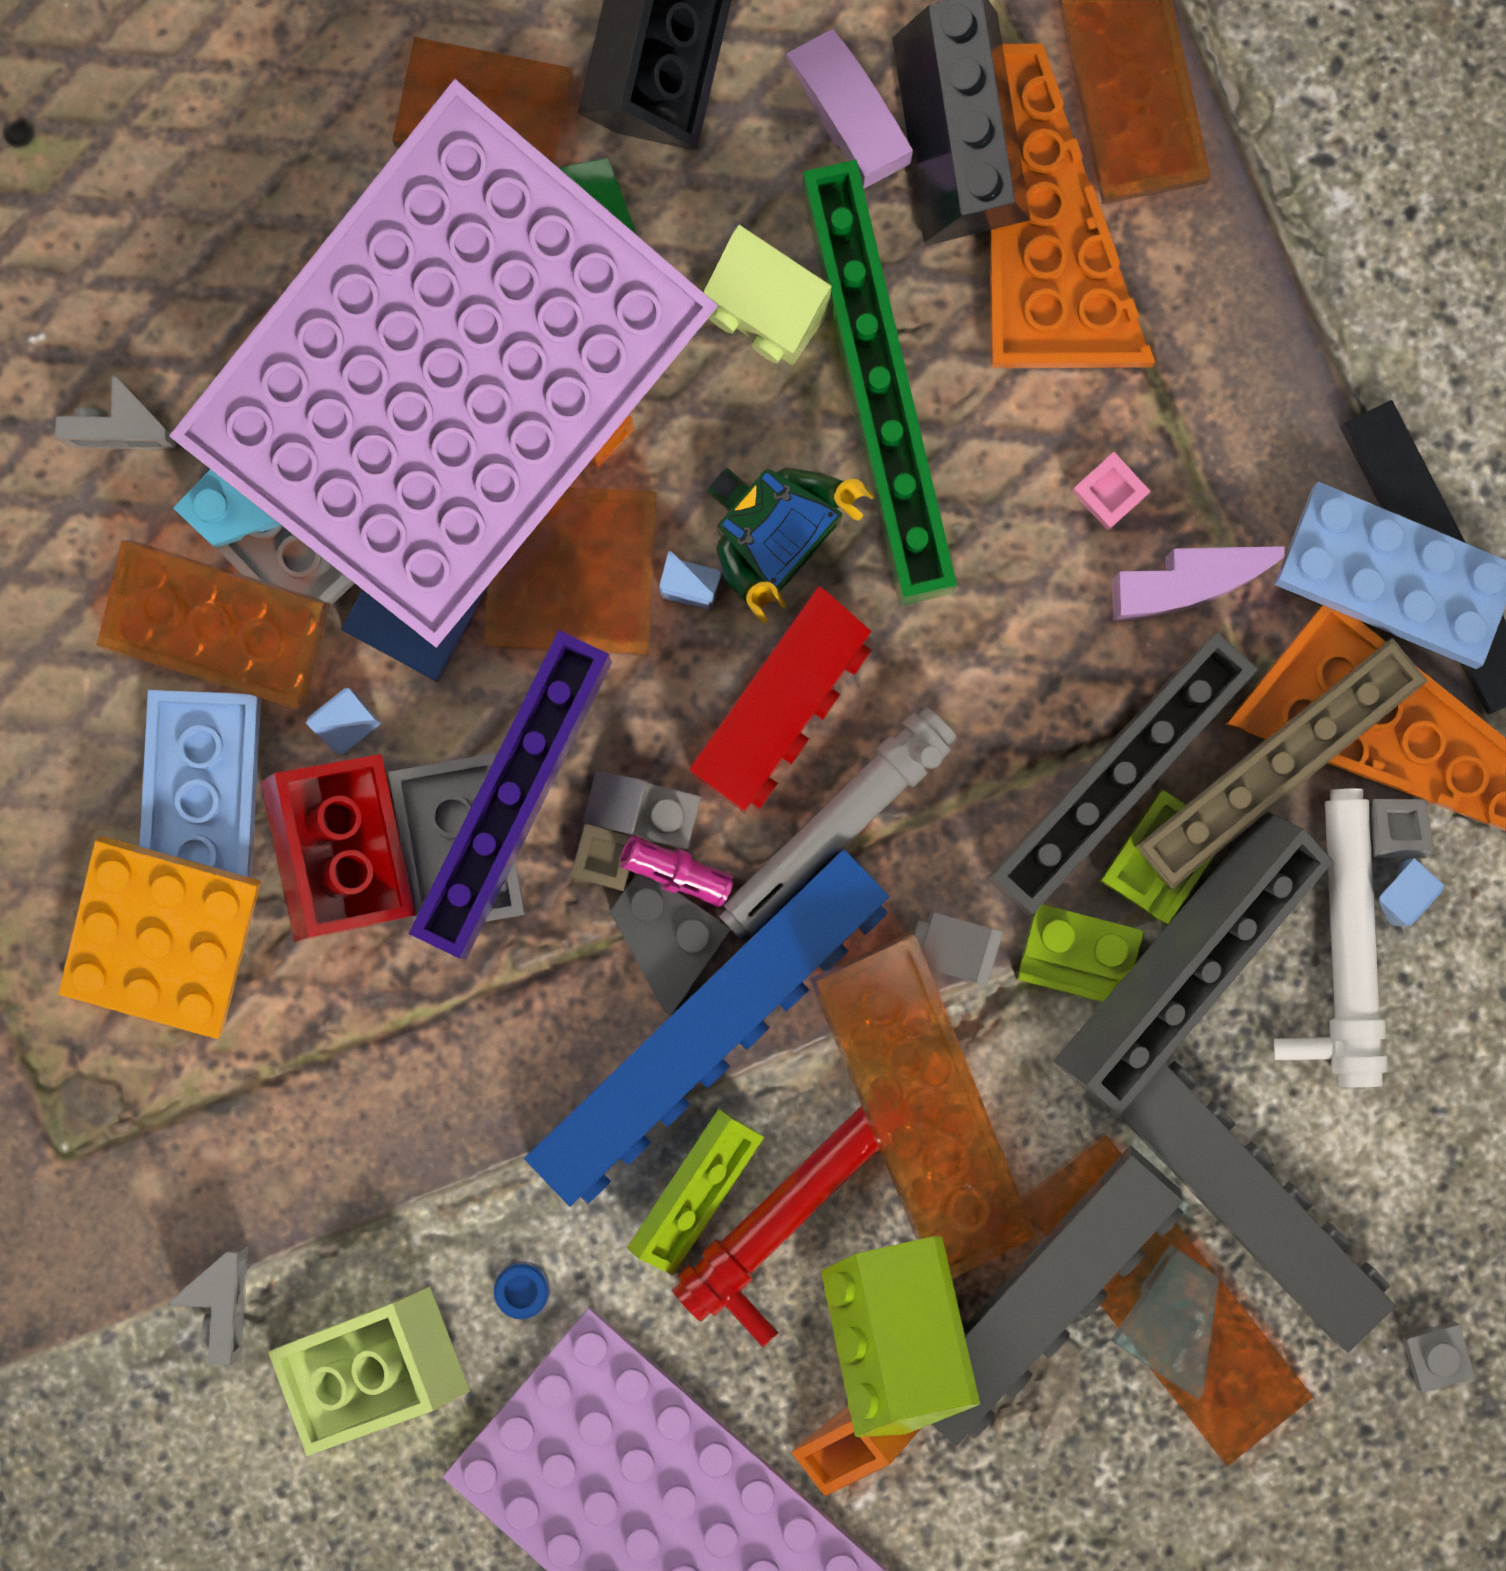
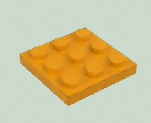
M100 836L94 842L58 995L219 1039L226 1023L262 881Z

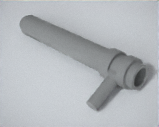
M925 707L918 715L915 713L910 714L901 723L904 729L895 738L889 735L876 748L877 755L723 904L726 910L719 917L741 940L748 933L754 936L907 786L915 787L927 775L926 768H936L951 752L948 746L957 737L947 724L930 708Z

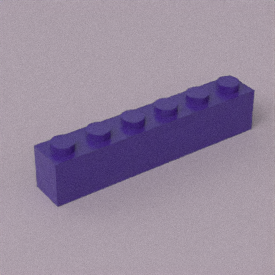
M558 630L410 929V935L459 959H467L612 664L608 653Z

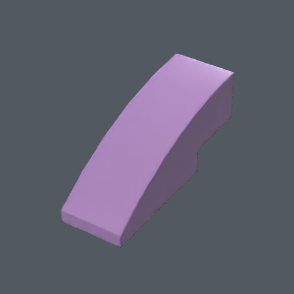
M834 29L786 53V59L836 149L841 148L847 161L857 159L863 189L910 165L913 153L911 146L879 92Z
M1284 546L1176 548L1165 556L1166 571H1120L1112 579L1113 622L1151 619L1183 612L1216 600L1247 584L1285 557Z

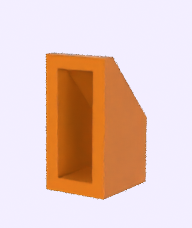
M847 1406L797 1445L791 1453L823 1495L827 1496L890 1465L922 1428L905 1435L855 1437L850 1411Z

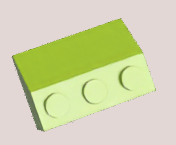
M932 1236L856 1253L821 1270L855 1437L905 1435L980 1405L942 1236Z

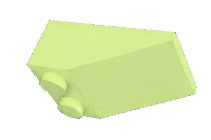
M431 1287L391 1301L268 1351L306 1456L432 1412L470 1392Z

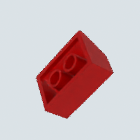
M382 754L277 772L261 781L294 942L342 933L416 915Z

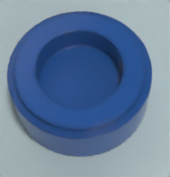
M519 1261L507 1266L500 1273L494 1285V1298L497 1306L505 1315L514 1319H528L537 1315L544 1308L550 1296V1282L546 1273L538 1265L527 1261Z

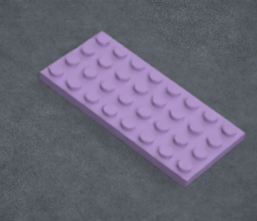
M591 1306L586 1309L442 1477L547 1571H890Z

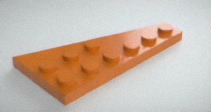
M1043 43L1002 44L1030 220L989 230L991 368L1153 367L1156 363L1150 345L1146 344L1138 321L1139 314L1133 298H1130L1119 267L1121 264L1094 187L1089 183L1082 163L1083 156L1077 139L1073 137L1063 109L1064 102Z
M1320 605L1224 725L1266 740L1386 641L1360 620ZM1419 668L1418 670L1427 679V682L1326 763L1506 831V738Z

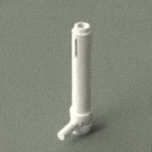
M1363 789L1330 790V801H1325L1327 854L1334 861L1328 868L1335 1018L1329 1020L1330 1037L1274 1038V1059H1331L1332 1073L1337 1074L1338 1087L1383 1086L1382 1073L1388 1072L1387 1055H1381L1380 1039H1386L1385 1019L1379 1017L1369 800L1363 798Z

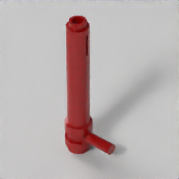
M891 1086L883 1093L877 1090L722 1241L715 1239L701 1253L704 1258L695 1267L689 1264L678 1275L680 1282L671 1289L676 1298L700 1322L710 1313L716 1316L726 1307L761 1347H766L779 1332L741 1292L753 1280L752 1273L908 1122L905 1116L913 1109Z

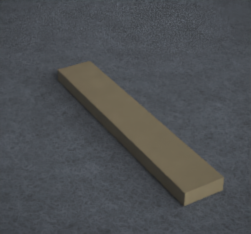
M1394 639L1388 640L1134 847L1168 889H1173L1424 685L1427 679Z

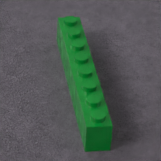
M857 159L803 171L802 194L822 279L832 286L829 309L870 484L875 496L874 501L899 606L951 595L957 587V582Z

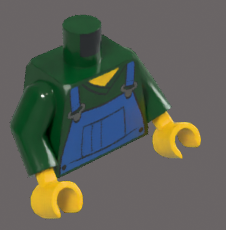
M728 467L725 468L712 482L707 493L729 511L717 525L720 539L716 546L726 583L748 604L760 623H767L768 619L762 611L763 607L769 602H778L783 609L786 607V603L780 594L781 591L841 523L843 513L837 508H841L853 520L859 521L862 519L863 514L856 507L852 506L854 501L861 496L874 499V494L858 479L852 478L843 481L822 472L787 467L778 472L766 468L754 483L749 486Z

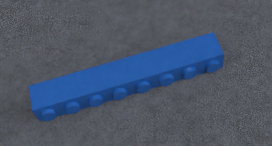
M843 849L548 1134L524 1160L569 1207L580 1197L588 1205L609 1185L611 1180L605 1173L619 1159L628 1166L651 1144L644 1135L659 1120L668 1127L691 1105L684 1096L697 1083L701 1082L706 1089L709 1088L730 1067L724 1059L729 1052L739 1043L748 1050L770 1028L764 1019L778 1005L787 1012L809 991V988L803 981L817 967L826 974L849 952L842 943L857 928L866 935L888 914L882 904L890 896Z

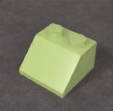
M738 225L703 293L718 305L708 318L711 322L728 333L733 334L738 329L753 339L752 348L767 360L778 364L780 359H783L793 366L829 313L832 286L741 225Z

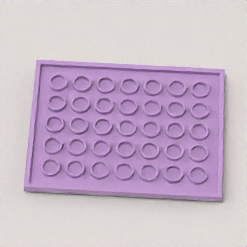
M454 79L169 437L437 648L718 305Z

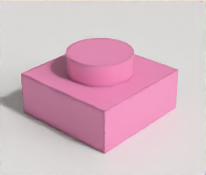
M1113 452L1075 486L1071 492L1103 527L1109 531L1151 491L1120 457Z

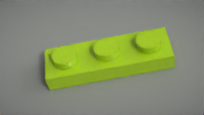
M718 1109L627 1246V1249L638 1259L668 1274L674 1275L764 1137L752 1127Z

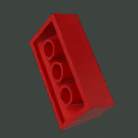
M818 586L689 768L691 776L744 814L751 804L760 810L778 785V782L771 778L774 771L782 760L792 765L810 740L809 737L802 733L814 715L824 720L841 696V693L835 690L834 687L844 672L847 671L855 676L871 654L873 649L865 644L870 637L871 630L831 594Z

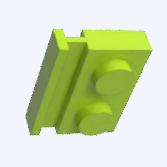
M1162 789L1158 791L1099 881L1143 911L1151 914L1162 924L1168 925L1214 855L1173 889H1168L1134 847L1185 806L1184 803Z
M1042 904L1032 915L1016 979L1104 1002L1136 964L1144 931Z

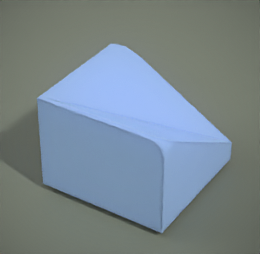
M668 551L659 585L660 595L666 600L710 611V608L713 609L721 580V572L717 569L682 561L673 552Z
M350 688L341 690L310 715L306 722L311 730L339 755L345 754L382 724L360 695Z
M1415 858L1402 859L1399 863L1396 879L1380 895L1379 904L1387 920L1393 926H1412L1442 893L1445 885Z

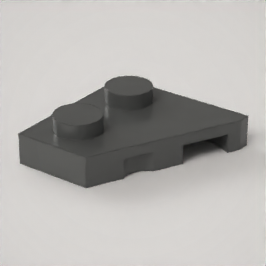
M637 873L610 911L664 1012L670 1016L674 1013L731 930L680 893L673 894L662 889L661 883Z

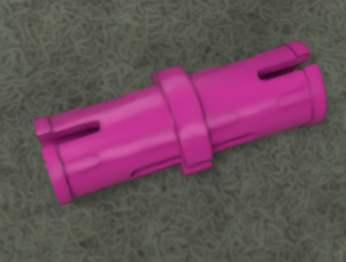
M632 835L621 853V868L651 878L661 883L662 889L673 894L681 891L698 897L716 907H721L731 892L733 881H731L733 876L731 874L693 860L691 854L684 850L677 849L674 852L652 844L639 836Z

